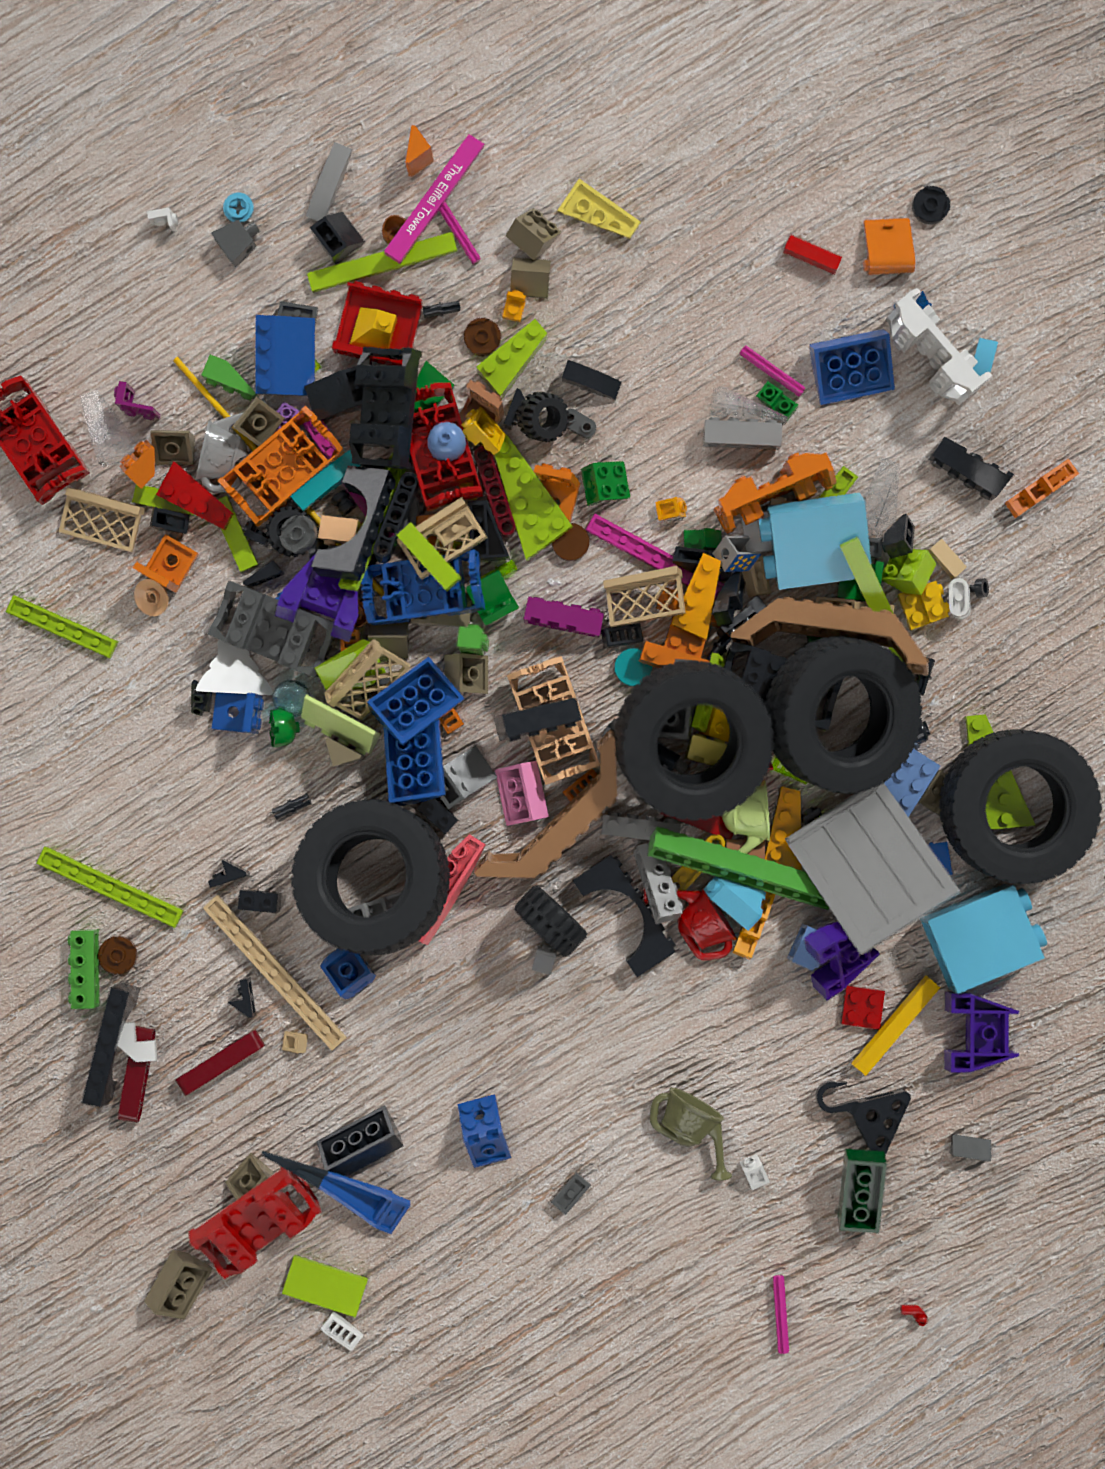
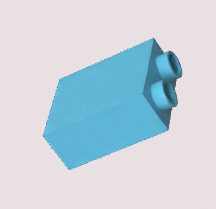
M860 493L767 506L768 518L759 519L761 542L771 541L773 555L763 556L765 578H775L779 590L855 579L840 548V544L857 536L871 564L865 500Z
M1003 884L920 918L950 991L959 994L1045 958L1041 948L1047 946V939L1038 924L1033 926L1030 924L1026 911L1032 909V903L1024 888L1016 890L1015 885Z

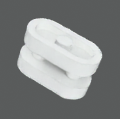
M956 578L949 584V609L954 618L958 620L966 619L971 613L970 588L967 582L961 578Z

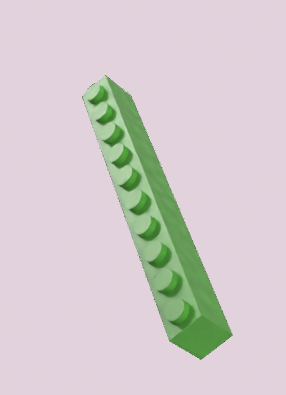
M656 827L650 836L647 856L819 908L830 909L808 874L804 871L778 864L775 861H768L755 855L745 854L739 850H732L719 844H712L703 839H696L683 833H676L667 828Z

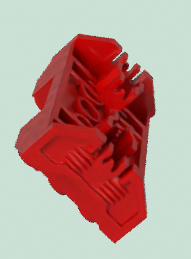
M20 375L1 383L0 401H4L10 394L21 390L29 395L17 403L11 400L12 405L4 411L0 409V447L28 486L36 501L44 505L56 493L72 482L84 478L90 472L73 445L67 441L49 415L50 411L29 382ZM78 462L77 467L67 470L72 465Z
M433 383L429 389L428 386L420 390L416 388L415 402L425 401L431 397L444 396L449 403L439 407L434 403L433 408L425 410L419 407V412L414 413L410 453L427 512L453 503L461 497L464 500L483 496L467 439L465 451L457 460L450 461L447 458L446 461H439L431 455L428 449L427 439L429 432L437 424L450 422L456 424L462 431L464 429L451 383ZM474 481L471 487H460V489H455L452 492L446 491V493L443 492L431 499L427 495Z
M280 1167L281 1169L201 1226L188 1231L191 1246L195 1250L201 1251L213 1263L218 1273L224 1279L243 1273L258 1262L256 1255L258 1250L283 1233L291 1239L307 1228L315 1216L321 1212L319 1201L306 1181ZM287 1185L293 1186L296 1192L300 1193L306 1200L309 1208L301 1212L291 1201L289 1192L286 1191L284 1193L282 1188ZM221 1252L227 1257V1259L231 1263L227 1264Z

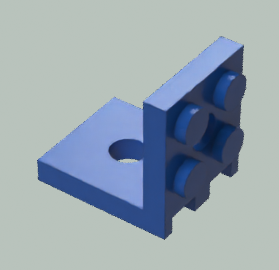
M216 692L212 729L259 734L262 719H260L261 711L264 707L263 696L248 692L247 694ZM231 707H236L239 711L238 715L234 718L229 716V709Z
M495 1094L458 1104L463 1140L473 1167L476 1168L510 1159L511 1153L502 1130ZM480 1114L484 1115L480 1120L475 1119Z

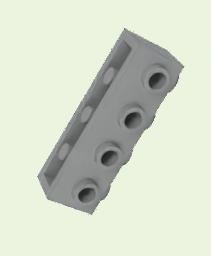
M710 417L709 420H705L703 447L779 450L781 447L782 423H777V420L758 422L757 419H747L746 422L739 421L737 418H729L728 421H723L718 417Z
M608 812V815H603L601 834L650 840V836L656 827L667 828L670 831L680 833L681 824H676L677 820L673 819L657 822L658 818L646 816V820L638 819L639 815L627 814V818L619 817V813Z
M649 843L638 845L633 854L655 923L677 920L682 914L683 906L681 901H678L676 895L677 887L672 882L670 866L664 860L647 856Z

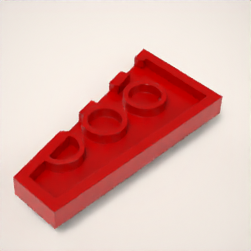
M173 461L156 495L225 530L233 513Z

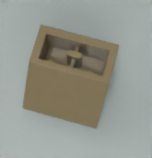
M532 208L515 218L505 236L530 258L535 260L546 252L562 232L554 223L547 220L540 211Z

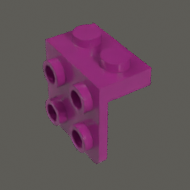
M119 381L118 386L114 389L115 404L125 415L136 417V414L142 415L144 419L152 421L155 418L160 419V413L154 407L133 403L135 390L127 382Z

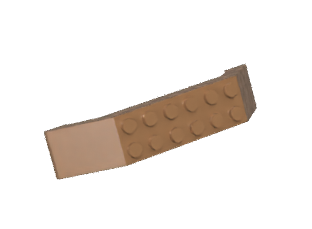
M783 597V599L777 598L731 633L733 642L754 647L776 632L820 638L834 636L857 638L893 648L913 674L928 676L929 672L928 660L897 616L888 610L876 612L866 607L854 609L849 605H841L839 607L833 606L832 603L828 602L816 604L811 600L795 601L791 597Z
M611 729L597 742V750L600 751V773L519 853L492 854L488 851L475 866L474 874L477 877L535 878L538 874L542 876L548 870V865L552 861L556 862L562 856L561 852L566 847L569 849L575 843V838L579 834L583 835L589 829L588 825L593 820L597 821L603 815L602 811L607 806L610 808L617 801L615 737Z

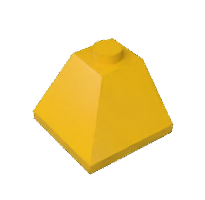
M360 308L350 345L389 349L397 316L378 309Z

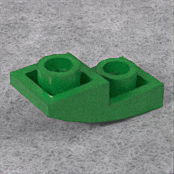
M769 381L756 395L763 404L785 421H788L799 408L796 402L785 396L782 390Z

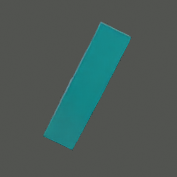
M349 450L321 470L290 497L303 511H306L318 499L321 500L333 488L336 489L342 484L348 466L361 467V465L352 463L351 450Z

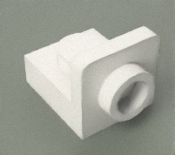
M169 207L147 211L148 219L152 225L162 226L168 222L172 232L177 231L178 218L176 213H173Z
M757 1154L740 1161V1165L752 1190L770 1183Z

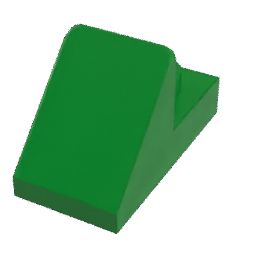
M711 528L684 530V547L715 550L722 541V530Z

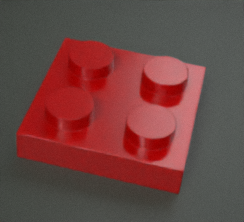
M848 985L844 993L841 1024L880 1030L885 991Z

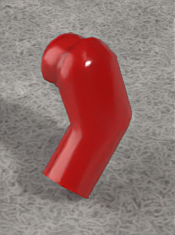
M900 1306L901 1315H912L919 1326L927 1324V1314L920 1306Z

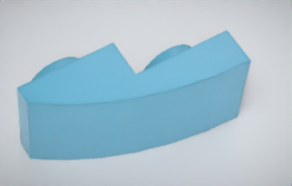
M979 338L974 357L978 363L973 367L979 376L986 372L991 373L998 341Z

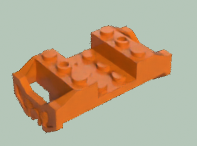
M304 406L299 413L217 481L254 524L259 527L270 516H274L273 512H279L280 508L285 507L288 504L287 500L298 489L345 452L337 439L318 420L317 416L308 407ZM308 421L311 422L320 436L322 435L334 449L329 460L324 457L298 426ZM237 477L242 480L268 510L266 514L256 516L249 508V504L235 488H232Z
M797 452L790 455L780 471L781 477L777 478V481L771 485L767 482L759 486L758 490L752 476L748 478L742 476L736 479L726 495L718 499L719 506L714 507L715 514L726 534L732 533L736 528L733 520L734 516L741 514L745 525L763 518L765 515L760 505L771 501L772 498L775 499V497H780L793 491L797 501H803L815 496L817 490L813 482L819 480L826 491L832 489L833 485L836 484V477L827 453H803L800 455Z

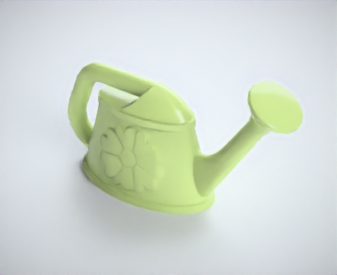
M763 780L760 786L755 788L756 791L751 797L748 796L743 804L740 806L738 804L737 808L730 812L726 811L722 815L723 822L729 831L734 833V835L747 836L746 843L739 849V851L745 854L764 840L770 841L766 780Z

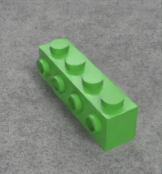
M468 624V627H459L457 647L462 654L484 655L489 650V639L479 625Z
M99 929L72 930L68 935V945L71 946V954L68 955V964L71 965V973L68 975L71 992L69 993L68 1001L71 1004V1009L96 1008L100 1006Z

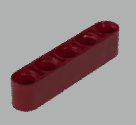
M479 446L474 452V457L498 530L503 537L510 538L515 534L516 526L492 453L487 451L484 446ZM481 452H485L488 454V458L480 460L478 455ZM487 470H492L494 472V476L492 478H486L484 476V473ZM498 488L500 494L492 496L490 494L491 489ZM504 506L507 510L504 514H498L496 512L497 507ZM510 524L513 528L510 532H504L502 526Z
M136 1026L137 1042L155 1040V1029ZM128 1055L118 1120L134 1123L140 1121L151 1061L135 1062Z
M255 1029L175 1079L184 1096H187L266 1045Z

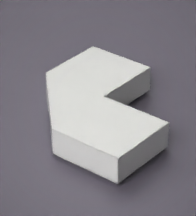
M135 1022L125 1023L117 1046L135 1062L156 1061V1040L137 1042Z

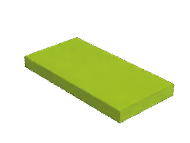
M294 1255L282 1294L356 1318L368 1278Z

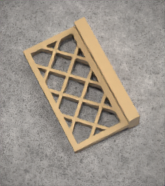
M66 488L65 495L67 497L59 528L60 533L130 552L134 551L145 507L76 488ZM72 500L77 501L82 508L74 514L70 509ZM95 506L100 513L94 518H91L87 512V509ZM113 511L118 519L110 524L105 514ZM84 512L89 521L80 525L75 516ZM102 516L107 526L98 530L93 521ZM128 516L135 517L134 526L128 529L123 519ZM70 519H73L77 526L72 531L65 529L66 522ZM121 522L125 531L116 535L112 526ZM91 523L96 533L88 536L82 528ZM109 528L114 538L106 541L102 537L101 532ZM126 533L131 539L129 547L122 545L119 537Z
M462 497L416 526L426 539L430 536L437 537L433 547L437 551L447 552L444 558L447 563L487 539ZM467 509L477 525L472 530L479 531L480 536L474 540L468 539L469 531L465 534L464 538L459 537L456 540L463 541V544L458 550L452 549L453 542L448 545V548L439 547L440 540L433 529L462 510ZM399 538L396 539L420 579L423 580L431 575L428 570L423 573L419 569L421 562L410 554L409 549Z
M677 566L603 580L607 595L610 627L685 614L681 578H683L682 570ZM676 581L677 588L672 594L665 588L670 582ZM657 585L660 590L652 597L647 591L651 586ZM633 589L642 591L636 601L629 597ZM663 591L671 595L664 605L657 600ZM620 592L624 596L618 604H615L612 601V594ZM645 594L652 599L646 609L639 604ZM626 598L634 602L628 612L621 608ZM675 598L679 601L680 609L672 611L667 607ZM657 602L662 606V609L659 613L652 614L649 610ZM638 605L644 611L640 617L634 618L630 614ZM620 609L625 613V616L621 621L615 622L614 615Z
M373 639L326 690L324 695L327 704L333 708L337 706L362 720L370 712L367 701L371 698H367V693L377 691L378 694L403 676L411 666L408 662L381 647L380 643ZM382 654L388 657V661L377 663ZM398 664L403 666L399 671L392 672L391 666ZM388 666V673L378 674V668ZM375 669V675L365 677V673L368 670ZM379 679H390L387 684L379 685ZM376 680L377 686L366 688L365 682ZM363 682V688L352 690L356 683ZM364 693V699L354 701L353 695ZM350 696L351 702H340L343 697ZM365 704V708L361 712L356 711L354 706Z

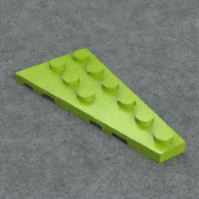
M986 714L965 716L968 746L979 738H984L985 735L993 733ZM1011 770L999 777L989 791L986 801V816L991 829L1035 826V822Z

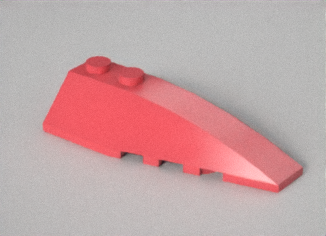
M470 834L447 857L448 868L450 869L448 897L446 904L443 905L444 909L441 915H438V920L434 926L430 927V930L418 940L423 944L428 945L460 895L486 844Z

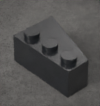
M487 500L468 501L471 513L487 539L470 550L479 552L480 562L510 560ZM470 530V539L474 540L480 536L479 531Z

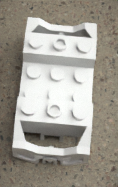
M916 288L895 304V310L885 319L890 326L893 344L904 353L916 344L918 351L928 357L930 365L934 369H938L937 373L929 381L931 389L936 394L939 393L940 396L953 400L960 405L983 386L992 375L990 372H986L979 376L974 371L973 367L978 361L966 349L961 353L956 350L936 326L940 318L930 305H927L922 310L915 302L921 293Z

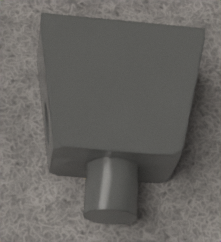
M236 220L213 231L211 234L236 268L257 247L252 237L258 234L260 230L254 222L244 228L241 222Z

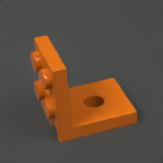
M542 463L541 466L535 465V475L540 479L552 498L560 501L559 507L571 523L580 487L579 480L571 472V469L560 467V470L554 469L552 465Z
M165 534L146 567L136 561L133 569L177 593L199 553ZM172 555L177 557L175 565L168 564V558Z

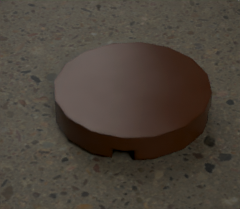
M485 317L470 321L464 331V343L472 354L488 356L499 348L501 331L495 322Z
M571 523L573 528L552 542L554 552L560 559L565 561L579 560L587 553L589 548L587 531L575 523Z
M114 936L105 940L98 952L101 967L114 975L124 974L131 970L138 958L135 944L129 938L123 936Z

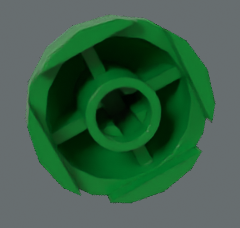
M270 710L269 724H271V730H269L272 747H284L291 744L295 740L296 733L300 732L299 722H295L294 716L287 710Z

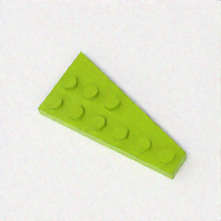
M506 435L500 451L495 454V458L525 559L528 561L573 528V526L540 479L535 475L510 437Z

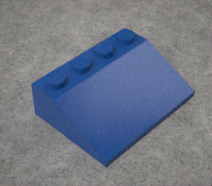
M255 315L256 394L307 396L304 386L315 382V318Z
M884 329L809 344L811 364L820 405L895 390L890 335Z
M427 657L368 700L367 703L370 712L380 724L404 745L461 703L464 697L431 658Z
M439 719L404 745L384 728L389 802L399 806H406L444 796L445 784Z

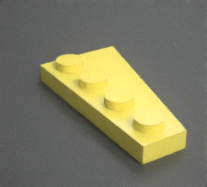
M578 179L557 210L559 213L631 239L641 224V221L581 179Z

